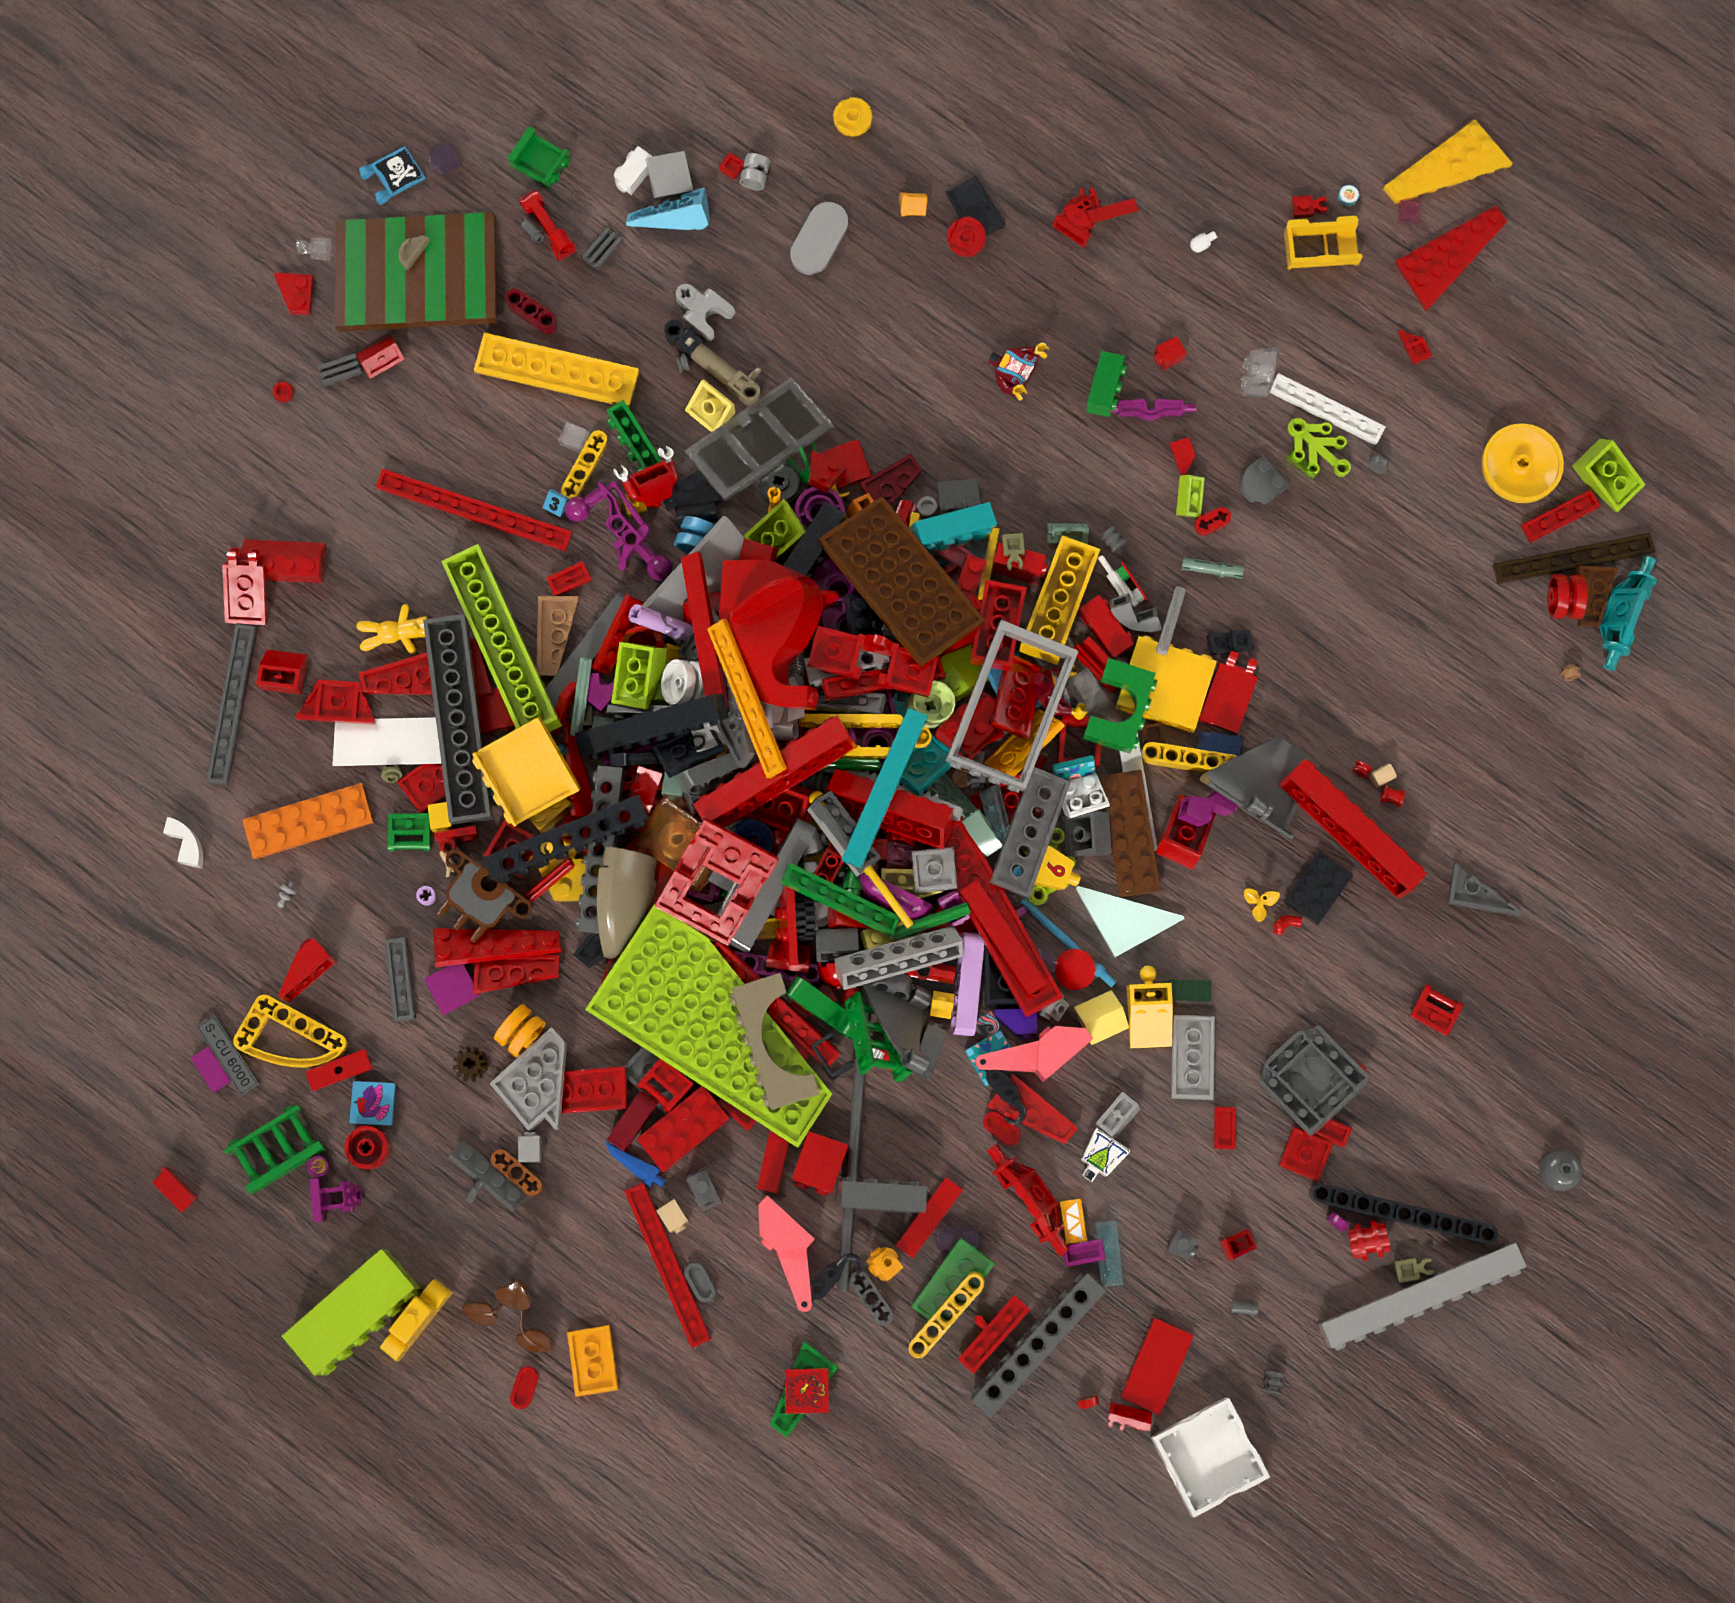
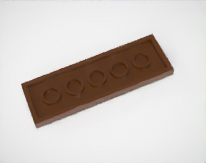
M1142 770L1100 776L1102 788L1109 802V807H1105V809L1109 813L1111 847L1119 898L1161 892Z

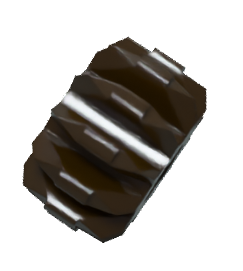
M466 1047V1054L459 1050L458 1054L461 1058L454 1057L453 1060L459 1064L454 1065L453 1069L459 1070L456 1076H463V1081L467 1082L470 1077L472 1082H476L475 1075L482 1079L484 1076L480 1073L481 1070L488 1071V1068L484 1067L483 1064L489 1063V1060L482 1059L485 1053L482 1051L478 1054L479 1049L477 1047H474L472 1053L470 1047ZM470 1059L476 1062L473 1069L466 1067V1063L469 1064L468 1061Z

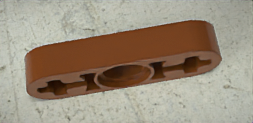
M499 1149L493 1152L491 1156L492 1165L516 1186L530 1196H537L541 1193L543 1189L542 1181L524 1165L519 1163L518 1160L505 1150ZM503 1154H505L506 1156L504 1157V1159L509 1164L511 1163V1160L514 1161V1163L508 1167L507 1172L504 1171V1169L507 1166H505L503 1163H496L498 1161V1159L496 1158L497 1155L502 1156ZM514 1167H520L523 1170V1175L519 1179H514L511 1176V1170ZM527 1173L530 1175L527 1178L530 1182L534 1183L537 1181V1191L532 1190L529 1192V1185L525 1182L523 1185L519 1184L526 1178Z

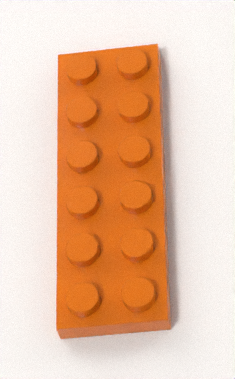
M362 783L242 819L254 860L374 823Z

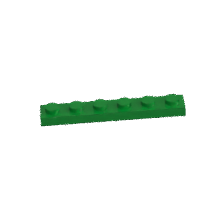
M792 863L787 864L780 882L781 884L889 937L894 935L899 921L898 915Z

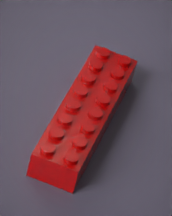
M829 717L823 722V725L818 728L809 729L805 736L790 741L787 747L779 750L787 768L772 778H766L762 765L758 761L748 771L736 774L730 782L718 785L712 793L700 796L693 805L702 821L704 818H707L727 828L858 746L839 717Z
M1304 759L1278 784L1291 799L1397 899L1411 892L1427 875L1420 863L1413 861L1404 848L1398 847L1389 834L1383 833L1373 819L1365 816L1363 810L1358 805L1353 804L1347 799L1348 797L1345 792L1337 789L1329 777L1322 775L1317 770L1313 762Z

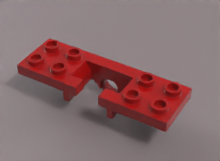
M817 626L807 667L859 680L862 668L857 667L856 662L859 650L861 649L891 657L887 674H879L877 685L929 697L938 656L920 667L905 648L899 647L898 643H894L884 636L863 634L856 636Z

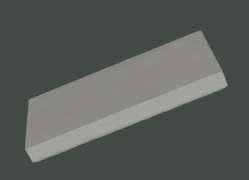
M1172 1015L1171 1099L1214 1100L1215 1016Z

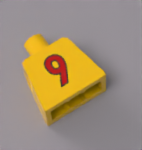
M1048 845L1034 885L1063 890L1066 888L1067 883L1076 887L1081 875L1072 872L1074 861Z

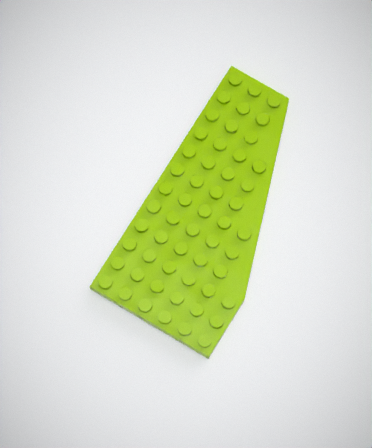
M654 904L585 1010L798 1148L832 1093L769 1014L765 1012L761 1034L768 1056L779 1068L795 1075L813 1074L820 1093L770 1110L769 1106L765 1107L762 1098L765 1091L763 1086H758L755 1075L759 1073L756 1066L752 1067L749 1054H752L750 1046H745L742 1034H745L743 1026L739 1027L735 1014L739 1013L737 1005L732 1006L729 994L732 993L731 989L744 985L743 981L706 936L683 921L658 909Z

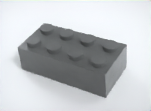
M845 1177L842 1178V1181L836 1182L835 1208L923 1213L926 1212L927 1186H921V1182L908 1181L905 1182V1185H900V1180H887L884 1183H879V1179L867 1178L863 1179V1182H858V1178Z

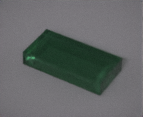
M1169 980L1172 986V1001L1211 1002V981Z

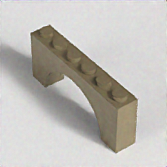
M778 973L732 988V993L729 994L732 1006L737 1005L739 1013L735 1014L739 1027H744L745 1034H742L745 1046H750L752 1054H749L752 1067L756 1066L759 1073L755 1075L758 1086H763L765 1094L762 1095L765 1107L769 1106L770 1110L820 1094L813 1074L795 1075L782 1070L771 1060L763 1045L761 1028L764 1014L775 999L787 993L781 974Z

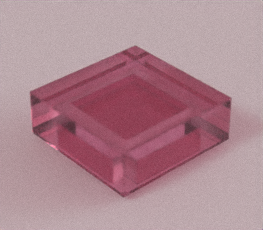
M1401 200L1398 221L1417 224L1421 203Z

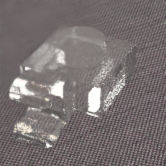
M311 238V243L298 240L296 241V249H298L297 252L300 254L309 253L311 259L331 260L332 239Z

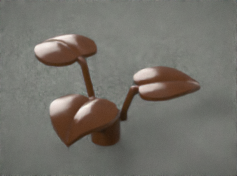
M518 1279L497 1289L495 1297L500 1302L497 1308L492 1309L488 1303L473 1302L464 1305L461 1309L473 1322L489 1326L496 1323L497 1316L495 1314L499 1312L503 1305L520 1310L521 1334L516 1336L518 1344L528 1351L538 1353L547 1352L554 1348L550 1338L544 1332L537 1329H524V1310L529 1308L530 1298L527 1294V1286Z

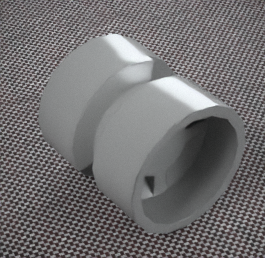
M749 153L745 157L740 184L748 189L763 190L767 179L765 174L769 171L770 160L763 155Z

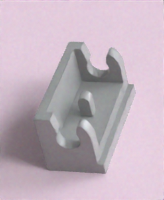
M1122 1092L1096 1122L1099 1130L1115 1140L1140 1111L1139 1104Z

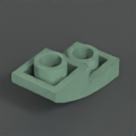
M979 809L962 819V823L986 857L1003 846V841L993 831L991 823Z

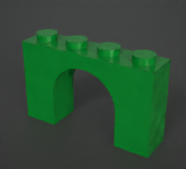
M1108 658L1101 682L1127 691L1134 701V714L1128 720L1119 723L1090 716L1083 739L1128 754L1131 753L1132 749H1137L1140 737H1137L1138 729H1143L1146 720L1142 716L1144 710L1148 711L1152 699L1148 697L1150 691L1154 692L1158 681L1154 679L1156 673Z

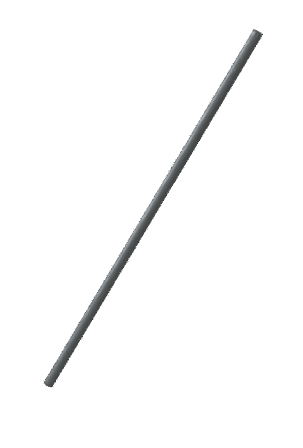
M877 861L875 866V871L879 875V877L881 872V861ZM861 986L862 1002L870 1005ZM865 1012L866 1021L869 1022V1013ZM855 1058L846 1177L857 1178L865 1074L860 1075L857 1058ZM844 1209L840 1257L851 1253L854 1209ZM850 1261L844 1266L841 1278L838 1281L837 1290L848 1291Z

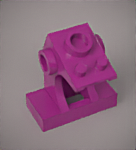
M309 1179L313 1222H326L325 1211L342 1209V1212L355 1211V1207L362 1206L360 1185H353L352 1181L340 1182V1187L323 1189L322 1179ZM343 1192L344 1202L333 1205L332 1193Z

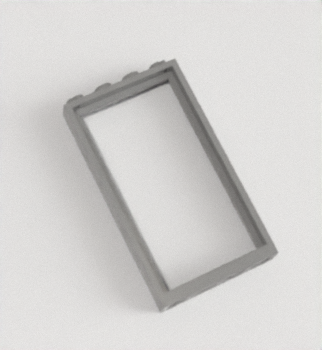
M1001 620L997 626L945 761L950 762L949 765L956 769H961L962 767L969 770L968 773L973 776L980 777L983 775L988 777V781L993 784L1000 785V783L1008 785L1007 789L1017 793L1024 791L1078 650ZM1004 635L1065 659L1020 779L958 755Z

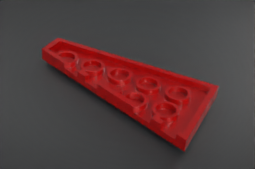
M1497 205L1396 260L1397 268L1426 312L1507 223Z
M472 638L470 642L477 695H493L480 647L476 638ZM427 652L358 673L365 694L433 695Z

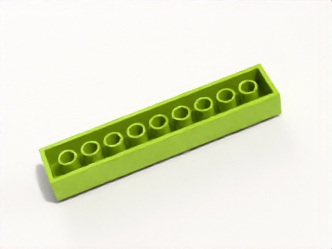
M479 544L441 561L516 729L539 716L549 732L561 727V721L485 553Z

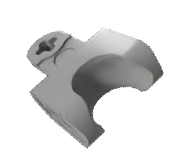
M682 284L676 290L677 304L686 312L682 320L708 342H711L715 337L714 330L706 323V319L712 314H720L726 319H731L736 314L734 308L727 301L709 288L703 294L689 284Z

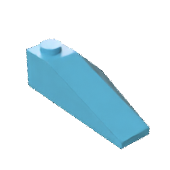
M702 188L680 195L681 199L673 202L667 199L657 208L649 206L630 213L627 216L626 224L627 226L666 229H704L709 225L710 220L706 190Z

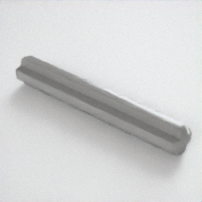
M1175 587L1156 649V652L1163 656L1167 654L1186 592L1184 587Z

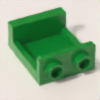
M531 127L526 129L507 157L512 168L548 189L558 182L563 168L566 169L571 161L569 150L566 148L561 150L537 136L536 131Z

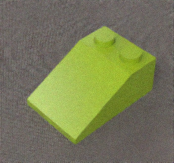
M1599 439L1572 465L1580 478L1615 512L1623 508L1645 486V483L1613 440Z
M783 499L751 528L744 537L745 539L779 548L775 562L782 564L791 555L806 530L786 499Z
M619 642L611 703L648 709L665 668L667 649L637 643Z
M973 644L940 658L946 677L944 680H939V682L946 684L955 696V703L973 691L982 666L969 664L972 653L971 646ZM987 677V680H986L985 684H987L988 682H990V680H989L988 677Z

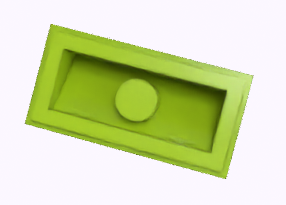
M1181 475L1179 477L1177 516L1197 518L1201 516L1205 477Z

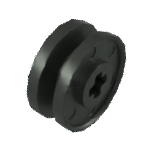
M776 461L769 463L761 470L758 476V487L761 497L768 504L770 503L767 492L771 487H776V491L779 488L781 499H786L789 505L800 494L801 482L798 472L787 462Z

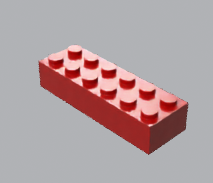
M836 769L826 791L827 793L832 791L850 817L859 821L875 782L867 777H859L849 771ZM896 789L880 828L944 850L953 830V808L944 803L939 804L930 801L926 797H918L910 794L908 791Z

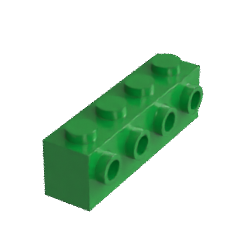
M624 400L606 410L608 425L612 430L616 429L619 435L616 437L622 446L626 445L628 448L627 455L632 463L636 461L639 468H637V471L662 461Z

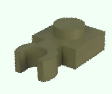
M1023 533L1002 534L1003 555L1010 556L1007 562L1008 570H1011L1012 562H1017L1019 569H1022L1023 561L1019 555H1024L1025 553Z
M1416 1258L1393 1262L1397 1283L1420 1279L1419 1273L1424 1275L1433 1274V1270L1426 1271L1424 1269L1425 1263L1431 1262V1259H1423L1419 1264H1417Z

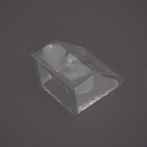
M1278 347L1250 351L1248 358L1245 357L1243 369L1246 370V375L1242 376L1240 388H1244V396L1267 399L1273 386Z

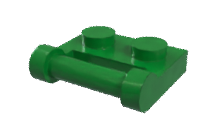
M429 813L388 814V851L395 852L399 849L431 851ZM423 835V841H396L395 839L396 836Z

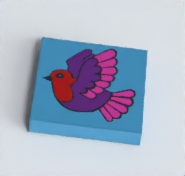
M353 1081L349 1123L393 1126L396 1084Z

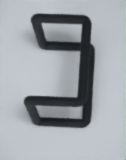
M833 1031L812 1045V1049L823 1064L822 1067L832 1080L854 1067V1061H849L832 1072L816 1046L825 1040L831 1041L835 1038V1032Z

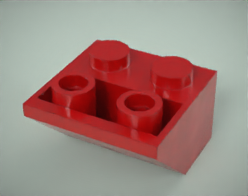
M267 649L259 664L256 685L261 690L302 695L308 654Z

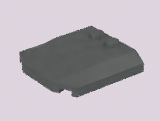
M1316 1026L1306 1031L1296 1032L1265 1062L1258 1083L1309 1136H1312L1360 1093L1372 1079L1320 1026Z

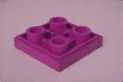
M464 964L446 966L424 978L443 1016L480 997V994L473 995V980Z

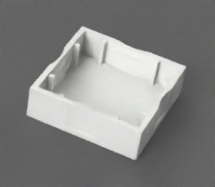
M1227 1397L1151 1436L1167 1471L1192 1517H1196L1219 1505L1229 1496L1243 1492L1270 1478L1256 1449L1248 1440L1244 1426L1233 1404Z

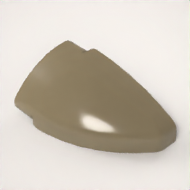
M605 847L603 863L598 873L597 916L603 955L607 959H619L649 913L657 881L654 880L657 859L654 857L615 847Z

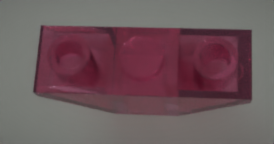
M888 842L887 867L893 869H913L912 851L928 849Z

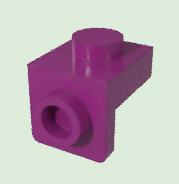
M956 890L937 899L942 910L963 903ZM969 914L952 920L950 924L953 927L962 925L971 916Z

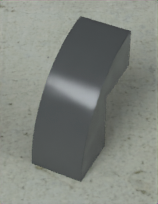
M1129 593L1110 599V609L1113 615L1124 626L1141 632L1163 630L1162 619L1157 607L1137 613Z

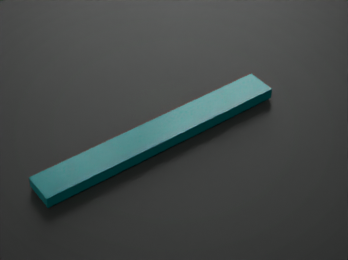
M908 708L841 859L843 862L862 869L925 726L928 715Z

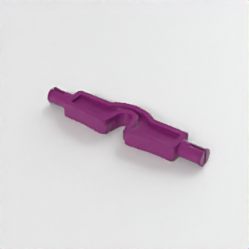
M1145 399L1120 400L1116 410H1112L1111 413H1118V416H1138L1143 420L1152 421L1163 416H1182L1183 412H1196V404H1183V400L1156 399L1154 410L1150 411L1147 409Z

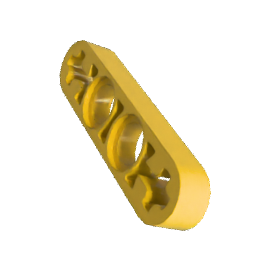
M603 431L592 432L561 488V494L569 497V499L581 495L608 445L607 436ZM599 437H602L603 443L599 442L596 446L597 451L594 450L593 448L596 445L594 439H599ZM587 453L595 455V459L592 462L584 461V456ZM576 471H584L586 473L585 477L582 480L576 479L574 477ZM571 481L577 484L573 489L575 494L568 496L566 490L572 489L573 483Z

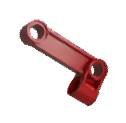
M536 189L519 199L527 215L532 213L549 237L550 247L559 261L577 251L564 229L558 230L542 207L545 203Z

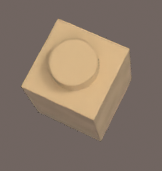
M675 1199L657 1210L670 1233L675 1231L677 1234L687 1228L686 1223L689 1220Z

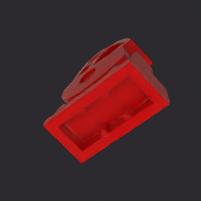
M1081 188L1079 196L1074 197L1065 205L1062 214H1058L1054 218L1052 227L1083 248L1088 244L1091 237L1089 232L1092 231L1095 223H1091L1087 211L1100 207L1094 188L1089 189L1090 195L1088 196L1083 193L1084 188Z

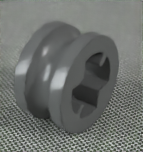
M685 353L681 357L675 356L679 372L683 373V370L689 371Z

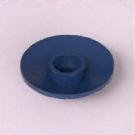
M746 820L734 830L735 834L752 842L751 837L756 836L758 841L757 843L752 842L753 844L768 852L772 850L773 834L765 823L759 820Z

